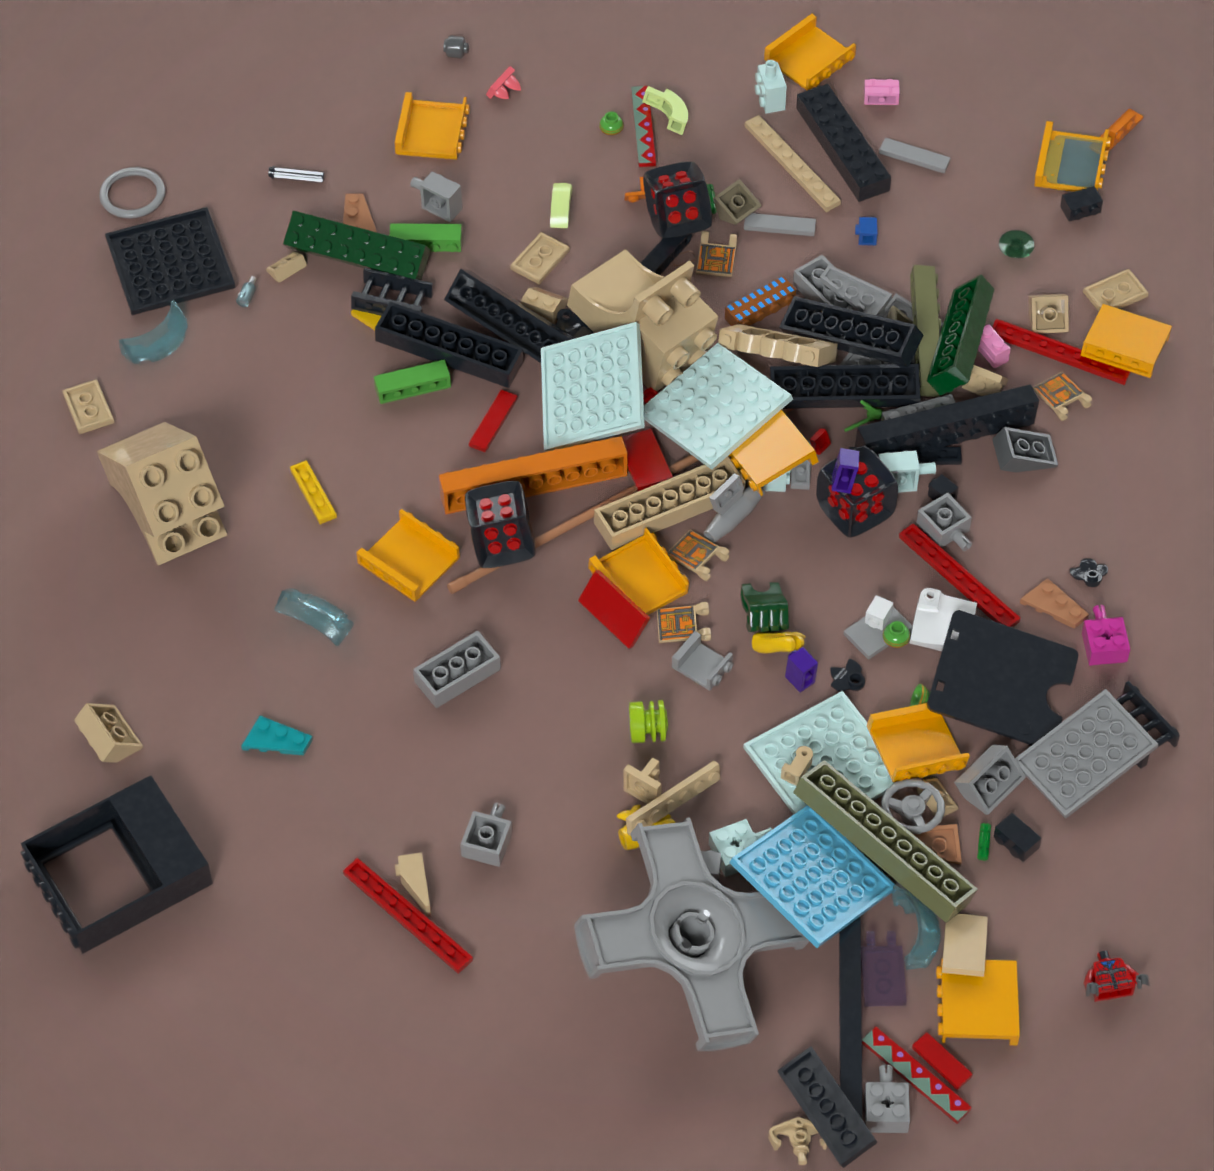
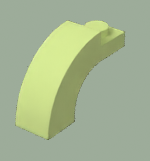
M648 86L642 102L664 112L669 120L667 129L683 135L688 121V110L683 100L667 88L665 92H661Z
M553 184L550 228H568L572 195L571 184Z

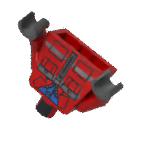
M1106 950L1097 953L1098 961L1094 962L1092 969L1087 971L1083 983L1086 989V996L1093 993L1094 1002L1132 996L1136 985L1138 989H1142L1143 984L1150 986L1147 974L1137 973L1128 964H1125L1122 958L1111 959L1109 951Z

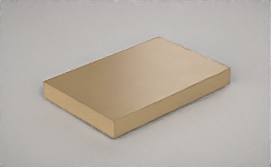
M540 232L510 265V270L540 285L570 252V247Z
M1130 269L1083 289V293L1098 312L1102 304L1121 309L1148 297L1149 294Z
M97 379L62 390L79 435L114 423L113 416Z

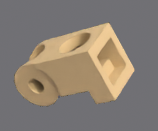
M807 746L799 747L796 750L792 763L790 765L787 763L783 765L781 779L797 786L801 776L806 774L812 765V749Z

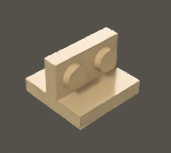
M973 365L970 381L963 385L962 388L985 396L1001 392L1003 385L1006 386L1009 379Z
M652 758L642 772L628 764L623 770L624 791L646 804L661 795L659 761Z

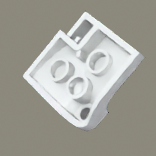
M933 588L922 590L915 611L909 643L942 651L952 614L957 610H961L975 615L977 603L944 595L941 593V590ZM953 630L951 639L957 640L959 633Z

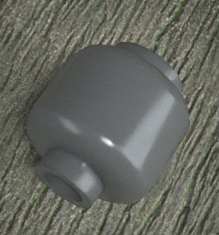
M450 35L448 39L444 40L443 52H446L448 57L461 59L465 53H468L469 43H466L464 37Z

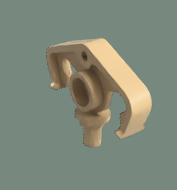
M797 1117L770 1128L768 1139L774 1151H776L781 1146V1140L776 1136L778 1134L788 1136L791 1145L794 1147L793 1153L798 1156V1164L806 1165V1155L809 1153L808 1145L811 1135L817 1134L818 1131L810 1120ZM820 1139V1145L826 1150V1143L823 1139Z

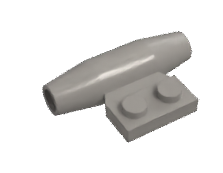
M734 473L709 497L714 511L718 513L705 529V537L712 543H715L731 532L754 510L763 496H760L757 491H753L750 486L744 490L740 476Z

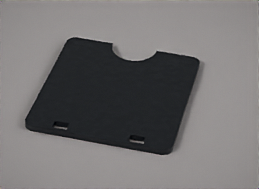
M957 610L951 616L928 697L927 708L931 712L1032 746L1062 723L1063 717L1052 711L1047 703L1046 695L1047 691L1055 685L1064 684L1070 686L1072 684L1079 654L1071 647ZM953 630L959 633L957 640L951 639ZM938 681L944 684L943 691L936 690ZM1025 722H1029L1032 726L1031 732L1027 735L1020 734L1016 729V725L1020 723L1018 725L1019 730L1026 733L1030 730V727Z

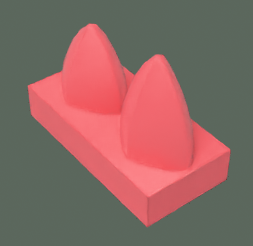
M509 66L489 88L486 96L490 99L494 95L501 99H509L508 91L504 85L510 89L521 91L520 83L513 75L515 69Z

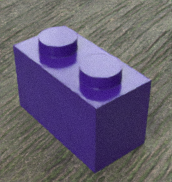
M840 448L832 474V491L851 493L859 468V451Z
M804 647L794 650L788 655L785 678L801 693L815 683L818 662Z

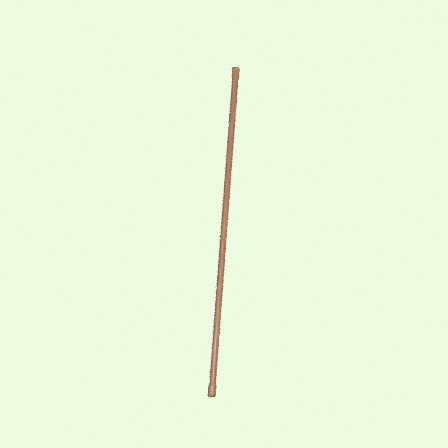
M781 409V410H782L785 414H787V413H789L790 411H792V410H794V409ZM689 455L668 467L673 475L699 460L693 455ZM635 485L534 538L536 548L593 518L594 509L638 492ZM480 567L448 583L447 588L451 594H454L500 567Z

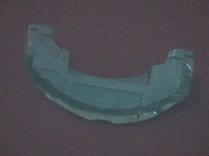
M174 300L170 302L171 306L167 316L156 328L141 336L119 340L121 354L133 364H140L141 361L146 360L155 362L163 359L175 351L184 341L188 323Z
M293 588L282 590L274 608V611L296 618L319 630L337 647L354 625L353 621L347 619L348 615L338 607L309 593L304 594Z
M894 885L892 890L893 906H902L905 914L915 913L918 923V935L915 945L904 958L906 970L926 968L931 963L940 944L938 919L935 913L912 893Z

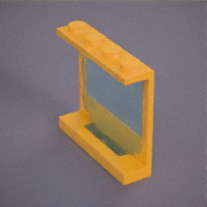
M1046 121L1034 186L1071 192L1095 186L1097 191L1098 188L1102 189L1103 178H1101V174L1105 175L1106 164H1103V162L1108 159L1109 151L1106 150V147H1110L1111 137H1108L1109 129H1105L1103 138L1053 131V122Z

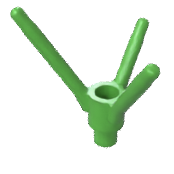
M861 400L860 403L867 410V418L845 428L844 431H850L867 422L874 421V419L879 420L884 411L874 408Z

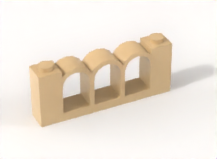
M741 324L720 329L718 343L726 349L760 354L771 358H782L786 361L815 367L835 362L838 343Z

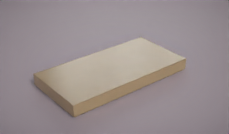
M957 914L945 924L942 973L984 977L988 917Z

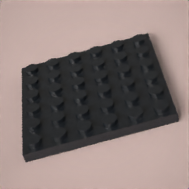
M208 207L105 233V238L131 315L236 288Z

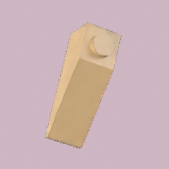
M422 852L398 856L399 864H395L396 876L401 877V884L423 912L430 916L431 911Z

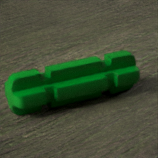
M707 184L711 211L715 214L717 210L713 200L715 197L714 187L712 184Z
M982 823L980 825L978 860L987 861L989 857L991 825L989 823Z

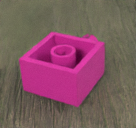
M1099 605L1094 606L1095 620H1084L1082 630L1089 666L1128 662L1130 645L1123 617L1107 618L1104 605H1100L1101 610Z

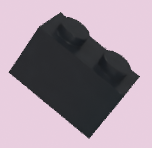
M1095 186L1062 195L1060 207L1070 222L1101 213L1103 200Z
M1013 813L1001 821L994 831L996 842L1005 846L1013 857L1019 858L1022 862L1026 861L1040 848L1042 838Z

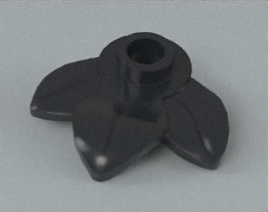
M561 309L557 313L558 322L556 326L571 336H574L585 324L569 309Z
M1084 558L1080 561V567L1070 568L1069 572L1076 580H1083L1088 587H1097L1100 585L1102 577L1108 573V567L1106 564L1097 565L1093 559Z
M849 659L846 668H830L831 677L834 680L831 683V687L835 690L846 691L850 689L852 691H859L864 688L865 678L861 674V666L856 661Z

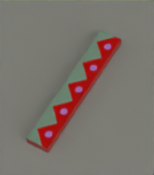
M648 86L631 87L639 167L656 166L650 105L642 102Z
M875 1027L862 1039V1044L885 1064L891 1065L898 1075L956 1124L971 1111L972 1107L879 1028Z

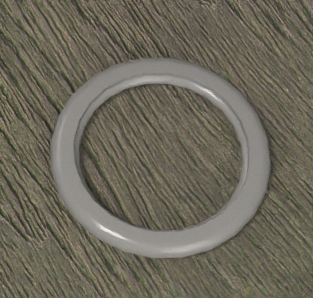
M129 167L118 170L106 178L100 188L99 198L102 206L112 215L126 219L139 218L152 213L160 206L165 197V185L162 179L153 171L146 168ZM143 176L154 182L157 193L155 199L147 206L136 210H123L111 204L108 198V190L113 183L121 178Z

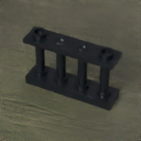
M364 268L363 282L365 286L361 293L353 291L351 295V309L382 316L389 302H393L422 312V306L420 305L424 297L431 299L433 297V283ZM373 285L383 287L379 297L369 295ZM390 289L400 291L396 301L386 299ZM407 293L417 295L413 304L403 302Z
M1127 681L1123 691L1124 694L1116 700L1121 705L1130 700L1137 708L1129 712V714L1133 718L1143 714L1149 720L1148 723L1142 726L1144 730L1148 732L1156 728L1162 734V736L1155 740L1158 743V747L1168 741L1175 748L1180 738L1178 730L1172 727L1160 715L1136 686ZM1149 755L1136 764L1140 769L1147 765Z

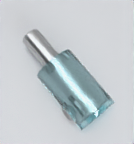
M251 276L249 282L243 284L236 299V303L239 306L248 307L256 290L254 286L256 277Z

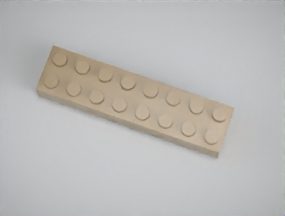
M727 456L713 469L702 465L594 509V524L610 549L614 550L644 535L645 528L650 533H655L713 509L709 497L734 473L740 476L744 490L746 482Z

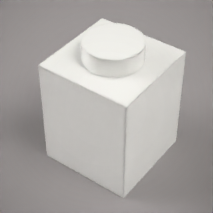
M876 595L866 611L865 623L872 628L883 630L892 615L893 602Z

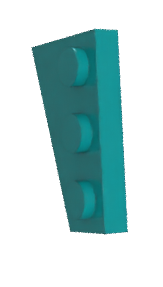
M259 716L241 748L246 751L258 749L260 752L270 750L279 751L281 754L304 755L313 738L311 735Z

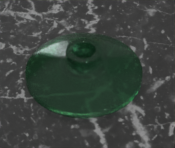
M1011 230L1000 237L999 248L1008 257L1024 258L1033 252L1034 240L1024 231Z

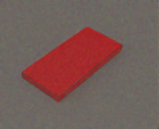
M652 429L622 437L627 451V468L638 492L673 478Z
M595 570L578 599V602L628 649L633 648L650 619L641 608L600 570Z

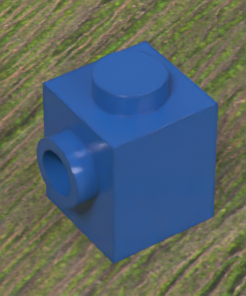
M859 217V224H855V235H858L859 245H876L877 218Z

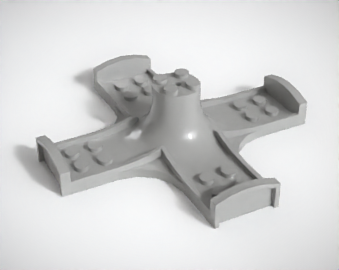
M690 817L686 818L683 822L643 827L642 823H638L630 834L633 841H638L651 887L647 898L638 906L624 910L581 915L576 921L574 929L577 946L589 978H598L603 973L647 967L658 968L672 975L682 985L699 1038L695 1043L697 1051L723 1050L751 1043L759 1033L744 989L742 972L746 960L751 954L760 951L788 947L800 950L810 941L760 892H735L722 886L710 874L704 863Z

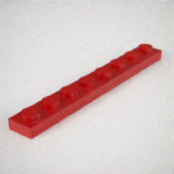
M996 319L992 325V328L1004 342L1119 384L1125 385L1131 374L1129 371L1080 356L1082 350L1005 321Z
M912 523L899 533V538L966 598L971 602L977 603V607L992 621L1012 628L1020 622L1021 618L915 524Z
M356 858L343 870L344 876L455 972L459 974L473 961V956L360 859Z

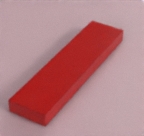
M500 390L469 441V447L486 453L518 400L517 395Z

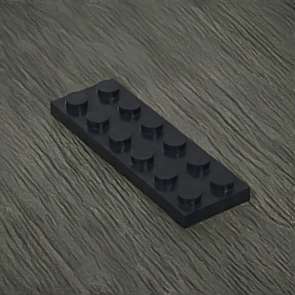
M812 1046L777 1070L842 1168L878 1143Z

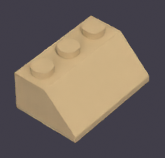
M86 703L74 719L79 730L84 734L89 745L93 747L102 762L117 763L143 748L142 743L115 705Z

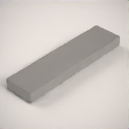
M886 137L879 149V154L941 173H945L951 157Z
M752 213L745 218L744 230L814 236L816 219Z

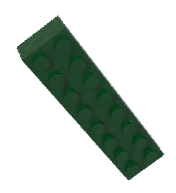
M294 210L283 245L289 249L360 268L373 269L421 281L431 250L423 244Z
M982 274L953 289L927 378V382L940 396L950 393L955 388L966 385L970 381L995 290Z

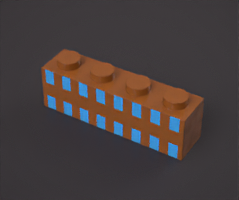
M782 276L726 306L725 320L731 326L737 324L750 326L758 321H762L765 317L777 313L785 306H789L793 297L796 296V289Z

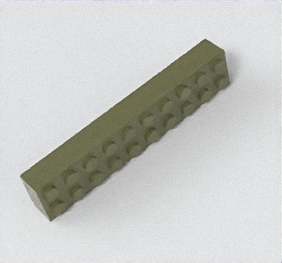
M822 761L801 776L793 793L947 923L970 904L978 889L828 762Z

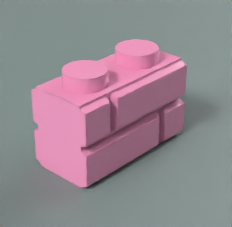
M864 80V105H899V80Z
M990 324L984 326L978 350L993 368H997L1009 361L1010 347L1004 343L1003 339Z

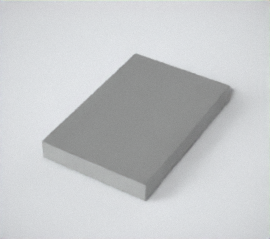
M893 607L892 615L885 627L894 621H900L911 632L912 625ZM865 617L845 629L843 633L868 660L889 646L883 640V630L870 627L865 623Z

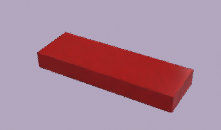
M928 1032L912 1045V1049L956 1090H959L972 1078L973 1074Z

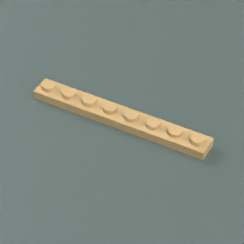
M760 115L745 122V128L826 212L841 205V200Z

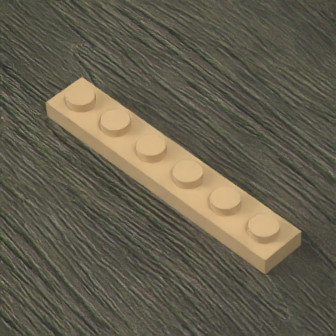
M712 761L626 818L627 834L631 836L630 833L638 823H642L643 827L651 826L719 781V763Z

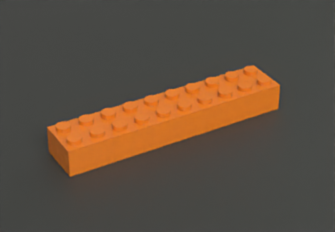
M622 436L439 474L440 497L445 515L466 510L465 494L468 491L496 483L519 481L523 487L525 497H531L627 476V451Z

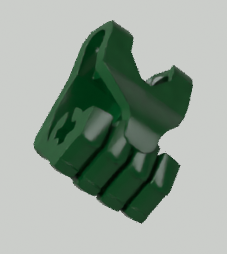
M769 582L770 588L765 592L754 590L751 583L741 584L740 598L742 606L747 613L746 628L748 632L758 631L763 633L789 629L788 602L778 582Z

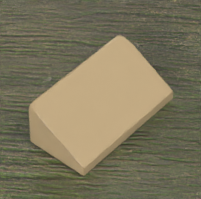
M293 251L267 267L266 271L280 283L305 268L307 264L302 254Z
M937 778L923 780L933 785L941 793L945 801L944 816L958 809L956 803ZM917 787V792L920 795L924 789ZM931 795L926 804L935 816L937 802L934 796Z

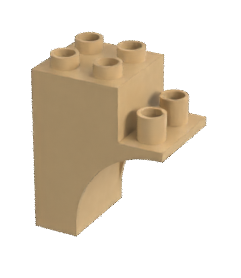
M625 249L571 285L567 306L594 333L634 322L640 324L642 381L647 388L651 387L655 391L670 385L673 380L682 375L687 368L709 351L710 346L717 338L714 330L718 315L699 297L701 292L690 282L695 266L691 261H688L664 277L647 269Z
M163 422L97 451L110 485L120 493L131 510L158 566L227 536L217 511L225 506L195 435Z

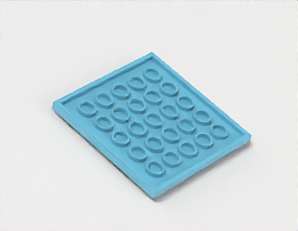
M808 805L732 857L729 862L816 948L820 947L891 894L897 887L846 837Z

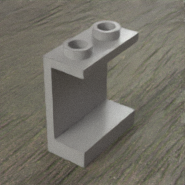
M696 631L672 656L673 669L709 691L714 686L719 685L722 676L726 672L729 673L734 665L731 652L724 658L701 644V634Z

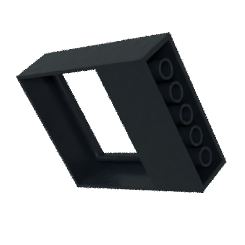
M151 775L21 843L23 851L20 854L24 860L23 863L26 870L34 876L32 878L37 888L40 887L42 889L45 901L47 903L50 902L54 916L56 918L59 917L61 927L66 934L70 935L71 938L69 939L75 949L79 948L82 954L213 884L208 862ZM111 829L150 892L82 928L44 864Z

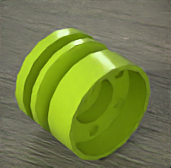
M658 700V709H654V702L650 701L649 710L644 709L642 701L629 702L632 744L645 743L646 734H650L652 742H656V733H659L660 742H665L668 719L663 700Z

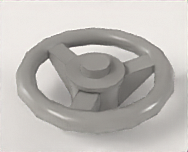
M905 779L894 783L886 790L881 800V808L892 816L889 810L890 807L902 816L906 824L914 825L908 826L900 823L912 834H921L932 830L941 822L945 814V801L941 793L933 785L920 779ZM905 787L924 789L919 796L909 795L902 801L891 798L896 791ZM931 795H933L937 802V812L934 818L925 824L922 813L925 810L926 803Z

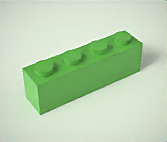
M390 223L389 236L426 245L431 249L430 252H461V224Z
M445 360L374 376L375 390L380 404L451 388L450 374Z

